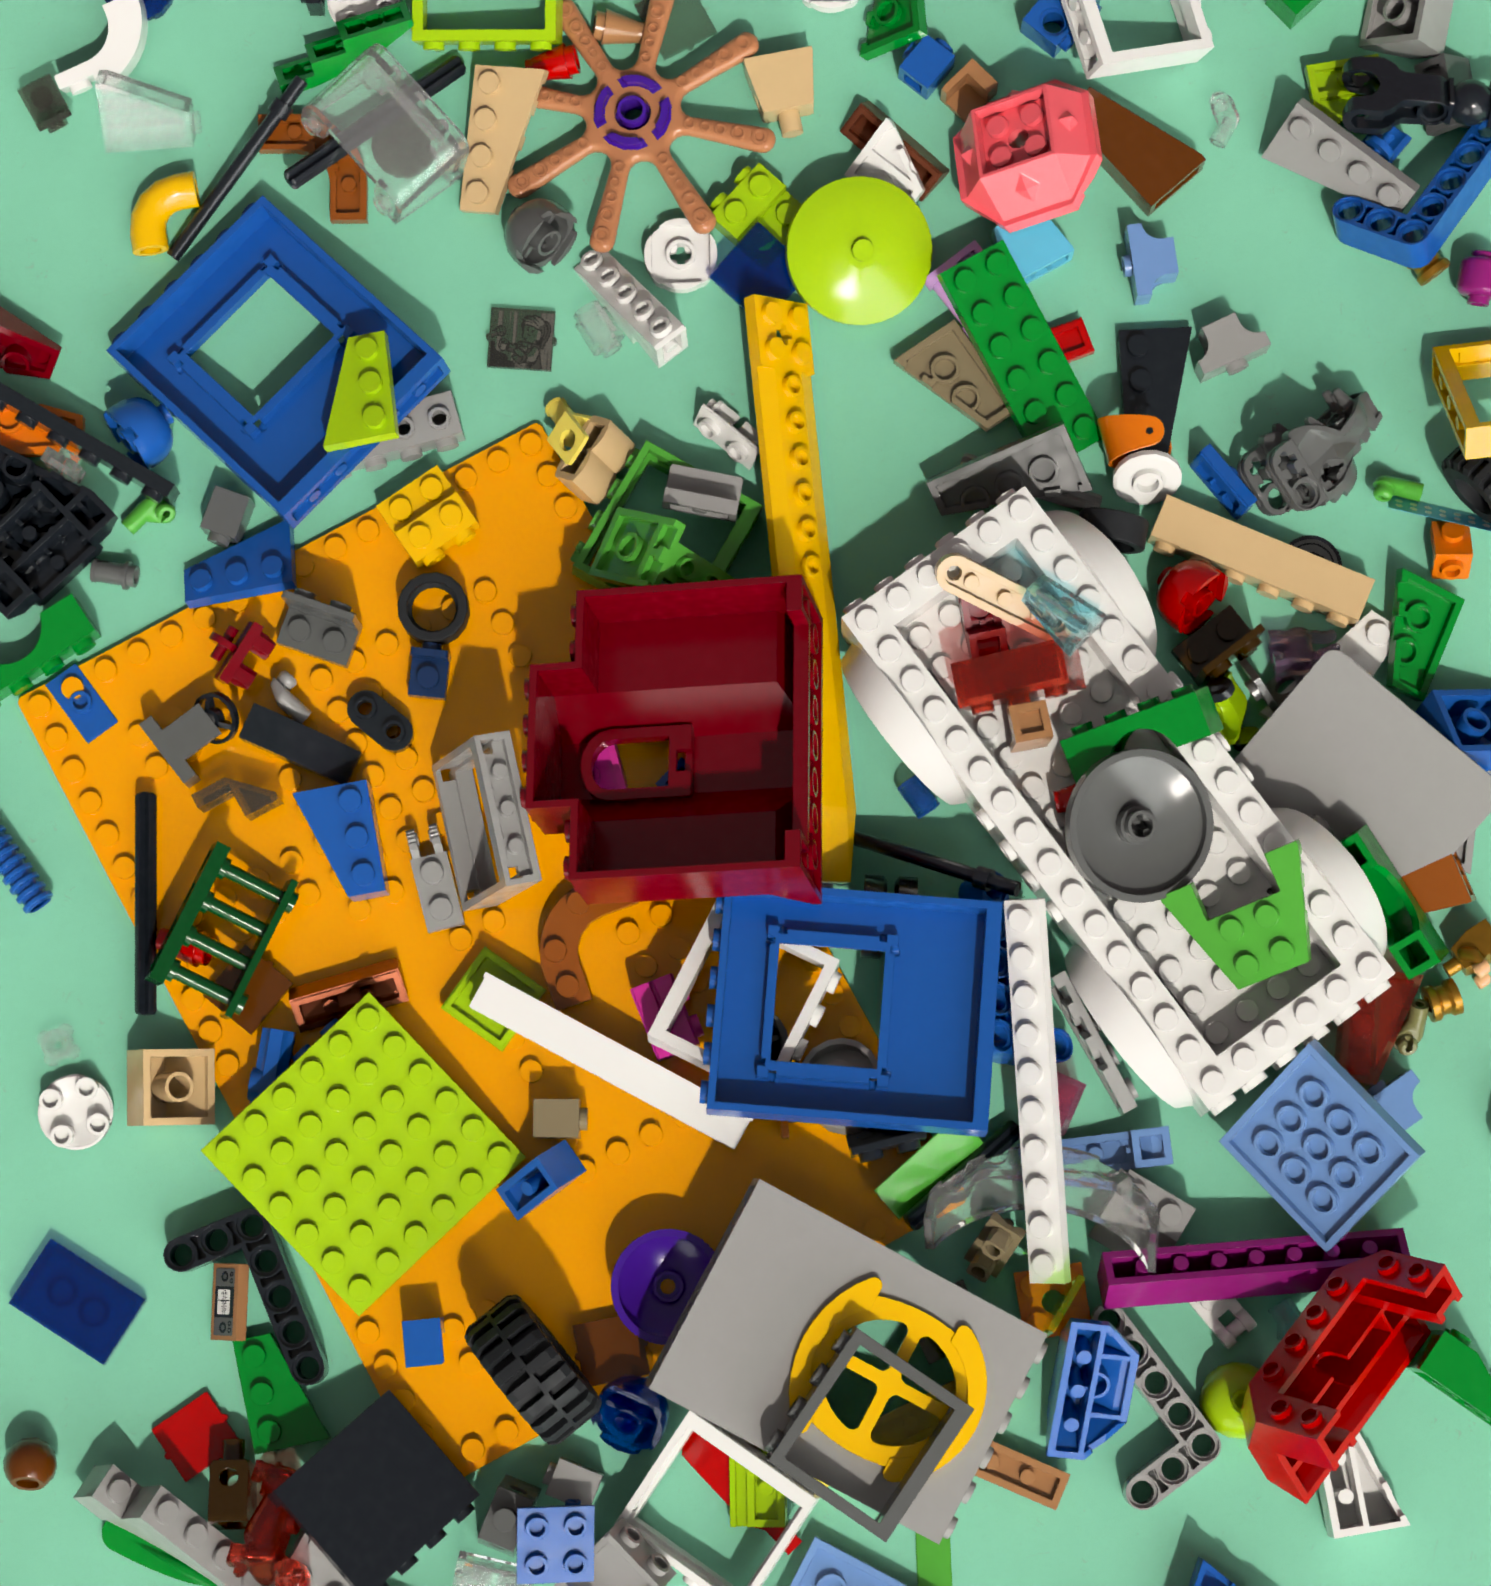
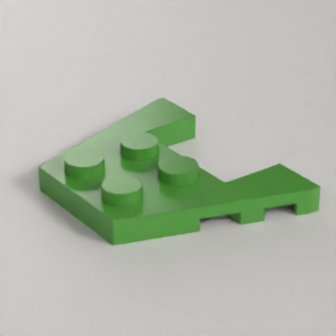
M1299 839L1264 854L1280 889L1278 892L1214 918H1209L1194 882L1166 894V898L1161 899L1165 907L1238 990L1305 964L1312 959L1308 914L1305 908L1304 897L1305 881L1301 864L1302 848Z

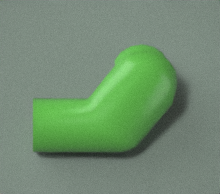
M1382 475L1373 483V496L1381 502L1390 501L1392 496L1419 502L1424 484L1399 477Z
M147 498L142 500L121 523L134 535L146 522L164 524L173 521L176 515L175 506L164 500L157 504Z

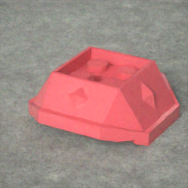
M1056 79L1022 91L1012 90L1003 98L988 102L984 106L971 110L963 128L953 137L961 201L966 207L996 223L1009 233L1079 210L1085 197L1084 192L1094 179L1103 160L1093 96L1088 90Z

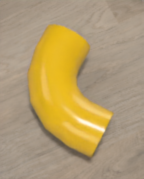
M194 171L176 173L159 179L140 194L131 213L130 240L134 255L152 256L168 251L166 224L169 218L175 212L200 207V195Z

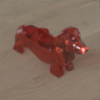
M256 1460L251 1480L259 1483L262 1481L260 1494L263 1498L246 1525L244 1531L245 1544L231 1543L226 1563L229 1567L234 1568L233 1574L236 1578L243 1577L249 1572L255 1581L261 1585L310 1586L311 1578L308 1568L298 1560L285 1556L291 1534L297 1535L300 1531V1526L282 1505L276 1508L267 1497L297 1471L296 1469L283 1466L281 1461L273 1465L262 1460Z

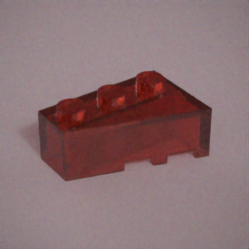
M1062 638L950 664L959 708L972 711V715L994 712V706L1008 704L1012 706L1029 703L1031 699L1044 696L1045 699L1065 696L1071 691L1086 689L1078 645Z
M1395 972L1388 979L1392 985L1389 989L1370 1003H1367L1364 998L1358 1001L1357 1004L1361 1009L1337 1026L1334 1058L1360 1085L1372 1086L1377 1084L1424 975H1417L1408 980L1405 973Z

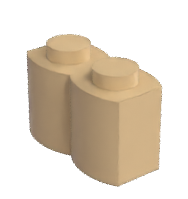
M593 415L582 426L589 436L584 448L572 465H567L561 460L555 477L581 501L598 505L607 497L616 479V474L625 468L628 457L635 449V443L610 419Z

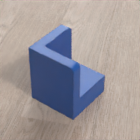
M444 1317L402 1321L406 1368L443 1364L445 1361L442 1333H445Z

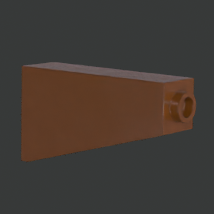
M1089 87L1087 90L1094 98L1103 159L1100 166L1147 216H1150L1202 171L1206 158L1198 151Z

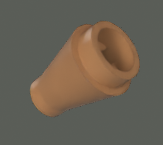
M607 8L605 12L596 10L592 33L593 37L600 41V45L641 44L645 22H639Z

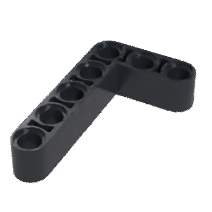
M245 1209L168 1242L163 1253L164 1262L170 1269L177 1272L194 1271L243 1250L292 1377L299 1384L306 1386L318 1384L326 1378L329 1371L328 1360L278 1232L257 1209ZM257 1215L263 1221V1229L259 1235L252 1237L246 1232L245 1223L249 1217ZM221 1229L226 1233L228 1242L223 1250L216 1251L210 1245V1237L213 1232ZM182 1244L188 1245L192 1250V1259L185 1266H181L175 1260V1251ZM267 1250L274 1252L277 1257V1265L270 1272L263 1271L259 1266V1258ZM279 1286L287 1287L291 1293L289 1304L283 1308L278 1307L273 1301V1292ZM293 1321L300 1322L305 1328V1336L299 1343H293L287 1337V1327ZM307 1357H313L319 1364V1372L313 1379H308L301 1373V1363Z

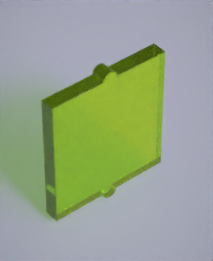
M1078 1274L1066 1286L1041 1330L1048 1334L1047 1337L1056 1331L1083 1284L1084 1276Z

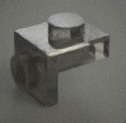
M50 73L17 89L40 132L47 129L49 133H53L69 124L66 118L71 116L72 113Z

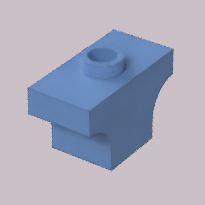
M1142 223L1129 224L1126 226L1123 235L1126 255L1121 256L1122 271L1124 277H1130L1134 306L1149 304L1152 290L1161 284L1173 283L1178 276L1179 270L1174 238H1154L1145 232Z
M1412 1069L1405 1071L1387 1085L1382 1079L1366 1090L1404 1130L1423 1118L1413 1103V1091L1420 1080Z

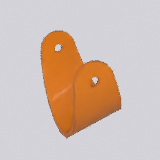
M1109 415L1100 417L1096 421L1108 466L1115 468L1118 462L1125 458L1126 453L1159 443L1165 433L1161 420L1150 415ZM1153 428V432L1147 434L1146 429ZM1170 441V446H1169V451H1168V454H1169V455L1171 454V450H1172L1171 441Z

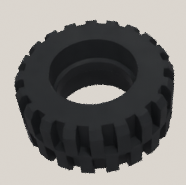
M517 1294L506 1296L467 1327L464 1338L474 1355L519 1414L548 1445L560 1444L600 1411L602 1401L595 1389L540 1318Z

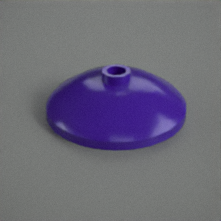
M677 1229L651 1231L631 1242L619 1256L611 1278L613 1305L623 1324L638 1337L654 1344L665 1345L714 1253L713 1249L699 1237ZM665 1279H671L675 1283V1289L670 1294L663 1293L660 1288L661 1282Z

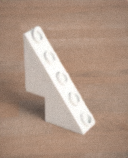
M590 250L582 256L581 263L574 268L575 272L633 344L638 342L658 368H661L688 347L686 327L609 252L600 253Z

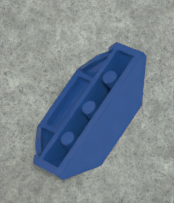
M1070 1318L1060 1332L1048 1396L1046 1456L1085 1460L1093 1453V1449L1107 1441L1127 1423L1140 1355L1110 1322Z

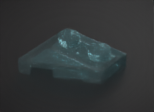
M1042 574L1027 588L1021 600L1068 656H1071L1101 626L1107 615L1045 574Z

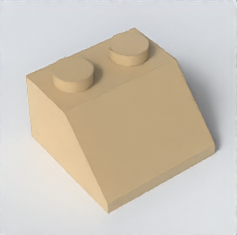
M215 1049L127 1050V1126L215 1124Z

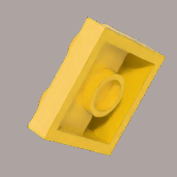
M438 465L376 505L377 510L418 569L423 565H426V567L435 565L445 557L444 551L454 544L460 547L468 543L476 536L475 530L480 528L477 520Z

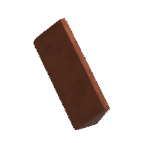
M865 101L860 103L840 132L862 150L885 118L889 117L871 101ZM895 123L925 187V192L919 198V201L922 202L946 177L950 170Z
M397 958L384 960L289 989V1002L300 1033L325 1026L335 1018L339 1020L368 992L384 1008L407 1002L409 997Z

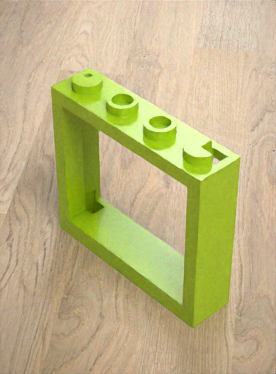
M412 0V19L414 23L412 27V41L423 45V50H434L436 52L444 51L445 45H458L459 51L468 52L480 51V45H494L495 51L506 52L516 51V45H530L531 51L552 50V45L562 44L563 0H545V29L427 30V0Z

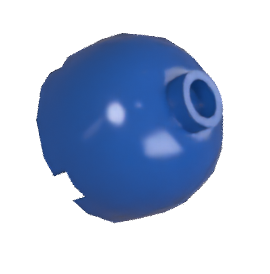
M134 397L123 399L104 411L103 417L116 441L118 443L122 441L129 450L126 454L130 459L150 470L168 456L173 446V433L169 425L174 420L164 405L160 404L156 407L148 399Z

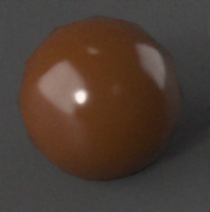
M36 1437L23 1438L14 1443L7 1450L3 1460L6 1478L12 1486L21 1490L34 1491L44 1488L54 1478L57 1470L55 1451L46 1441Z

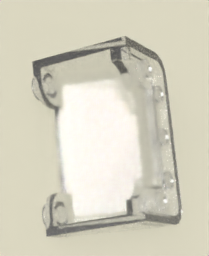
M375 43L364 50L302 109L300 119L305 130L311 136H318L321 139L331 134L375 183L373 203L376 209L383 216H388L395 225L462 178L469 154V145L465 136L394 56L379 43Z

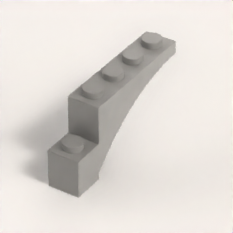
M114 1464L94 1466L73 1497L101 1520L115 1524L153 1544L205 1576L217 1586H269L275 1577L273 1573L162 1485L142 1487Z

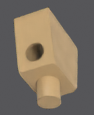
M812 46L743 58L744 74L763 123L779 121L783 138H793L803 134L801 117L814 113Z

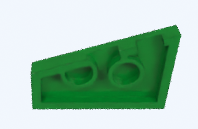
M1404 568L1396 569L1386 686L1419 702L1425 699L1465 599Z

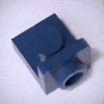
M422 642L420 647H411L410 655L412 662L408 696L446 701L451 664L450 653L447 650H443V645L431 642Z

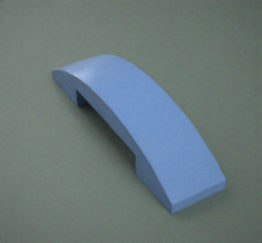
M1169 1126L1062 1139L1064 1178L1174 1164ZM1017 1144L1021 1180L1023 1182L1020 1144Z

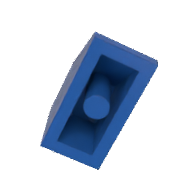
M563 1140L535 1157L498 1187L496 1191L518 1221L563 1190L587 1170L568 1142Z

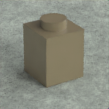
M533 1099V1137L535 1139H581V1131H588V1108H581L580 1099Z

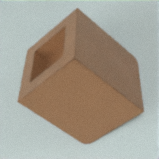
M972 58L942 87L940 100L965 123L971 110L986 105L996 96L998 82Z
M1046 700L1007 707L1006 711L1012 734V741L1009 745L1011 753L1048 746L1053 738V731Z

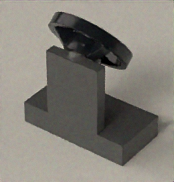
M214 691L201 695L190 710L164 729L161 728L152 716L139 725L182 782L190 789L201 779L187 762V759L208 743L222 744L234 738L239 728V714L235 704L228 696ZM213 697L218 698L227 706L231 714L232 723L225 720L223 712L215 707ZM206 699L205 708L203 709L201 704ZM219 728L231 730L226 738H216L222 734Z

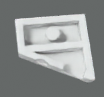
M886 117L844 175L846 177L865 176L884 180L900 188L916 203L925 192V187L894 121Z

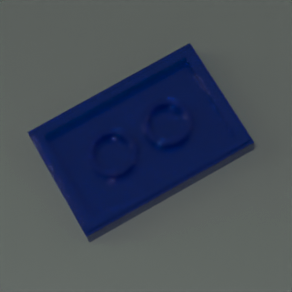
M50 1239L9 1304L93 1359L106 1365L147 1299L61 1243Z

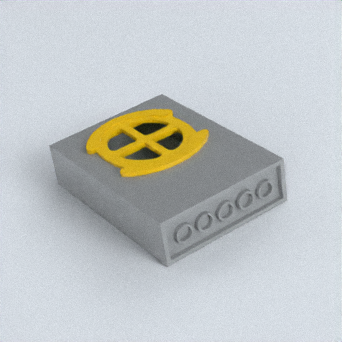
M753 1178L644 1384L652 1391L758 1448L769 1452L764 1448L771 1439L770 1436L777 1428L781 1431L784 1430L791 1419L786 1415L789 1408L799 1395L803 1398L806 1397L813 1386L809 1383L810 1377L821 1362L826 1365L835 1354L831 1347L844 1329L847 1331L853 1326L873 1320H893L904 1323L907 1327V1334L896 1355L907 1363L919 1340L922 1337H930L941 1348L951 1365L955 1381L954 1395L974 1408V1411L899 1522L929 1540L940 1544L942 1538L948 1539L956 1527L958 1518L954 1515L960 1503L966 1504L971 1498L976 1487V1483L972 1480L978 1468L985 1469L994 1452V1448L990 1445L996 1433L1003 1434L1012 1418V1413L1008 1411L1015 1397L1021 1399L1027 1390L1030 1378L1026 1377L1032 1364L1038 1365L1044 1357L1048 1348V1344L1044 1341L1048 1334L769 1183ZM852 1356L846 1368L874 1382L877 1387L876 1393L860 1424L855 1429L847 1428L834 1414L825 1397L785 1458L810 1476L880 1513L930 1438L929 1436L919 1442L902 1446L882 1445L872 1441L871 1432L888 1399L893 1395L900 1396L937 1416L939 1423L949 1409V1406L905 1384L901 1377L902 1374L893 1367L889 1366L886 1370H879Z

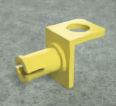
M556 397L550 400L545 407V413L556 424L547 441L565 464L572 465L589 439L582 426L592 416L573 412L564 398ZM564 446L571 447V449L567 451Z

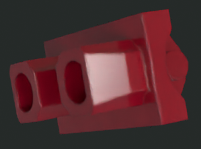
M249 621L235 644L232 641L239 630L231 625L228 626L223 636L215 632L211 633L209 639L217 645L210 657L220 662L225 652H229L213 678L222 684L231 683L248 690L256 678L257 672L242 663L244 658L250 651L262 660H266L276 646V643L267 634L262 632L263 626L255 621L253 623Z

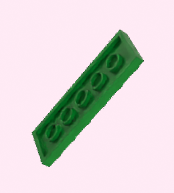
M1004 240L938 274L937 278L1022 438L1060 421H1064L1077 453L1100 441L1101 437L1096 422L1098 418Z

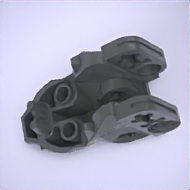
M1339 387L1335 388L1332 392L1329 389L1324 391L1322 396L1329 408L1317 420L1313 417H1306L1304 419L1305 425L1289 430L1280 423L1273 424L1272 432L1261 435L1257 445L1239 459L1237 464L1239 478L1258 499L1255 504L1263 514L1277 516L1292 509L1295 511H1309L1317 506L1326 505L1328 501L1336 503L1342 494L1347 496L1357 480V467L1353 457L1361 450V444L1367 443L1371 435L1370 431L1376 430L1383 417L1381 411H1378L1367 391L1350 396ZM1259 461L1261 467L1258 469L1259 474L1252 475L1250 473V469L1253 467L1252 462ZM1271 479V483H1267L1259 489L1258 485L1263 484V480ZM1272 489L1278 490L1282 495V504L1278 509L1272 508L1268 501V495Z

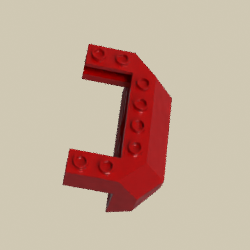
M1382 1250L1333 1270L1249 1382L1245 1393L1241 1415L1248 1449L1267 1480L1307 1504L1331 1470L1336 1471L1340 1466L1338 1461L1348 1447H1354L1357 1442L1355 1439L1357 1434L1431 1334L1424 1320L1442 1325L1446 1320L1443 1313L1452 1301L1459 1302L1463 1297L1445 1264Z

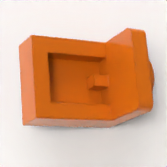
M1431 521L1430 538L1433 554L1431 577L1433 579L1449 580L1467 579L1473 558L1470 527L1448 521Z

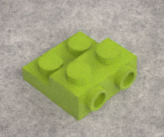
M758 163L753 169L750 166H746L734 180V183L737 184L735 189L729 195L725 192L720 193L709 208L713 211L717 220L715 228L765 271L785 249L789 225L801 203L786 191V185L762 164Z

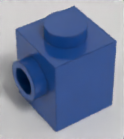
M929 35L923 37L920 42H912L902 55L904 61L899 66L898 79L927 100L954 68L955 55L952 54L953 49L940 38L934 40Z

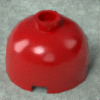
M1185 560L1173 567L1165 568L1157 580V585L1159 586L1156 592V607L1160 616L1179 633L1192 634L1201 628L1214 614L1213 611L1207 610L1214 600L1217 599L1222 602L1228 587V577L1204 560Z

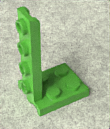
M617 507L588 575L598 581L623 587L660 585L662 580L668 584L735 579L679 543L686 527L679 520Z

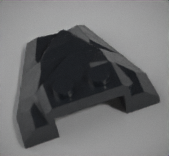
M0 445V612L9 620L24 614L33 605L42 606L47 604L101 553L103 546L100 542L111 533L118 517L91 489L83 485L80 487L64 479L61 474L53 470L50 472L36 465L32 460Z

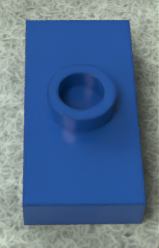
M1211 444L1203 448L1189 464L1191 469L1234 519H1240L1257 502L1258 499L1239 478L1237 470L1228 465Z
M76 663L45 685L88 744L118 722ZM76 677L84 684V691H77L68 699L62 694L61 685L66 678ZM81 695L80 698L74 699L76 696Z

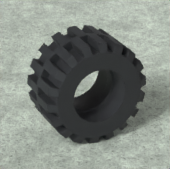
M1458 446L1442 461L1441 468L1444 476L1459 499L1475 514L1491 523V457L1465 460L1461 448Z

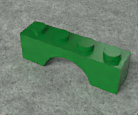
M72 593L40 613L41 634L35 648L26 657L14 663L0 664V701L11 694L18 696L26 692L33 686L31 681L42 674L49 676L59 671L65 665L64 660L75 653L77 656L87 653L95 647V640L102 637L79 600Z
M1189 684L1171 691L1173 699L1161 703L1159 696L1138 703L1139 711L1127 715L1124 708L1103 716L1105 721L1103 725L1094 728L1092 721L1071 728L1072 736L1061 740L1060 743L1075 783L1077 784L1081 776L1098 760L1111 753L1124 750L1129 737L1137 729H1151L1160 732L1168 737L1176 747L1223 730L1224 727L1208 686L1195 690L1193 684Z
M1365 824L1339 840L1359 864L1377 895L1385 917L1388 949L1408 980L1441 962L1449 953V950L1368 825Z

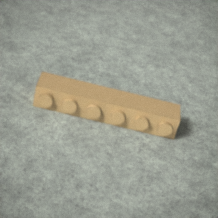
M1168 494L1147 543L1154 545V551L1164 556L1173 557L1174 554H1177L1188 560H1204L1228 577V582L1232 584L1243 585V582L1257 587L1256 592L1264 597L1276 600L1279 596L1292 602L1291 606L1294 609L1307 614H1312V611L1327 616L1325 619L1327 622L1341 628H1346L1347 625L1354 627L1359 621L1375 582L1373 578Z

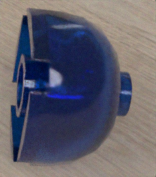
M637 1375L618 1377L609 1382L598 1395L602 1405L600 1411L591 1418L592 1424L594 1425L597 1422L598 1427L602 1431L600 1434L601 1439L617 1451L628 1454H639L641 1449L650 1448V1451L656 1447L667 1430L670 1416L667 1398L649 1389L644 1384L647 1380L645 1377Z

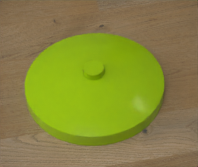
M865 176L835 180L825 184L809 195L794 214L785 242L786 267L790 280L799 296L818 314L834 322L848 325L879 323L902 312L921 292L929 275L932 262V239L929 226L917 204L904 191L889 182Z

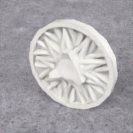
M1141 450L1126 456L1118 462L1113 471L1112 483L1117 495L1126 502L1137 505H1151L1164 501L1167 494L1172 496L1176 493L1181 485L1182 471L1178 461L1168 453L1158 450Z

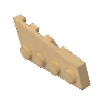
M475 64L460 211L464 213L499 215L508 190V181L514 173L513 166L516 157L524 145L526 139L524 135L531 116L535 114L538 105V95L542 84L545 85L549 74L547 70Z

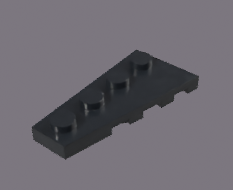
M1192 327L1118 331L1122 413L1155 416L1161 420L1165 429L1164 437L1159 443L1126 453L1125 457L1141 450H1158L1168 453ZM1153 428L1146 429L1147 434L1153 432Z

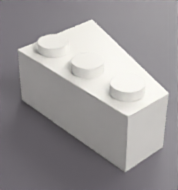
M1359 1432L1355 1437L1357 1442L1354 1447H1348L1339 1459L1338 1463L1340 1466L1336 1471L1331 1470L1318 1488L1327 1536L1334 1539L1410 1526L1407 1517L1400 1509L1392 1494V1490L1387 1481L1384 1480Z

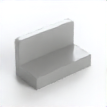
M672 464L664 491L662 508L736 522L743 478Z

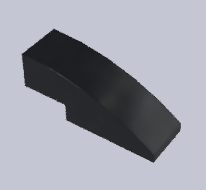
M256 703L253 704L239 734V738L243 742L338 784L349 783L362 755L361 752Z

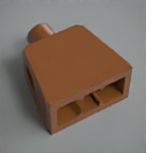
M1457 852L1453 856L1450 854L1401 877L1424 913L1467 904L1476 900Z

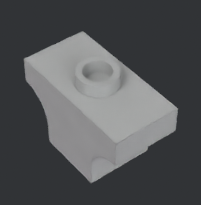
M1234 312L1201 328L1198 339L1204 349V357L1197 362L1194 372L1200 383L1226 371L1229 376L1246 369L1249 366L1248 361L1266 354L1271 342L1265 331L1251 332L1245 329Z

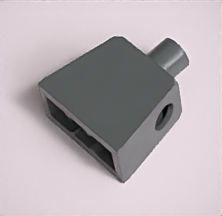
M506 1474L496 1490L478 1535V1543L514 1557L517 1546V1507H535L542 1488Z

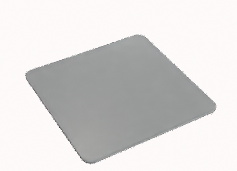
M1329 650L1322 655L1234 759L1236 764L1242 762L1249 769L1254 777V781L1251 782L1270 808H1289L1304 813L1325 827L1338 841L1367 824L1401 877L1450 854L1453 856L1491 813V774L1340 650Z

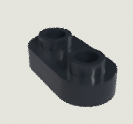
M363 690L355 693L350 698L347 705V713L350 720L383 749L391 753H400L410 747L414 740L413 726L406 717L373 691ZM363 703L372 704V711L369 714L362 715L359 712V708ZM398 726L401 729L400 735L394 739L389 738L387 734L389 728Z

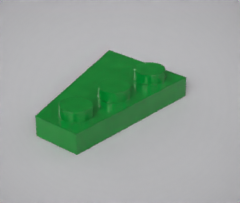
M874 0L873 9L867 12L865 25L869 27L867 41L861 44L859 56L869 61L928 36L924 0Z
M272 1333L246 1338V1341H232L255 1455L331 1438L326 1427L323 1426L315 1412L309 1397L305 1394L301 1385L292 1377L283 1352Z

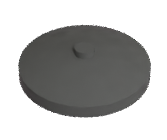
M1143 748L1117 751L1094 763L1081 776L1070 795L1064 824L1067 849L1080 875L1099 892L1111 898L1134 903L1161 900L1166 898V894L1186 886L1200 871L1207 858L1214 828L1213 811L1208 793L1195 772L1184 762L1168 753Z

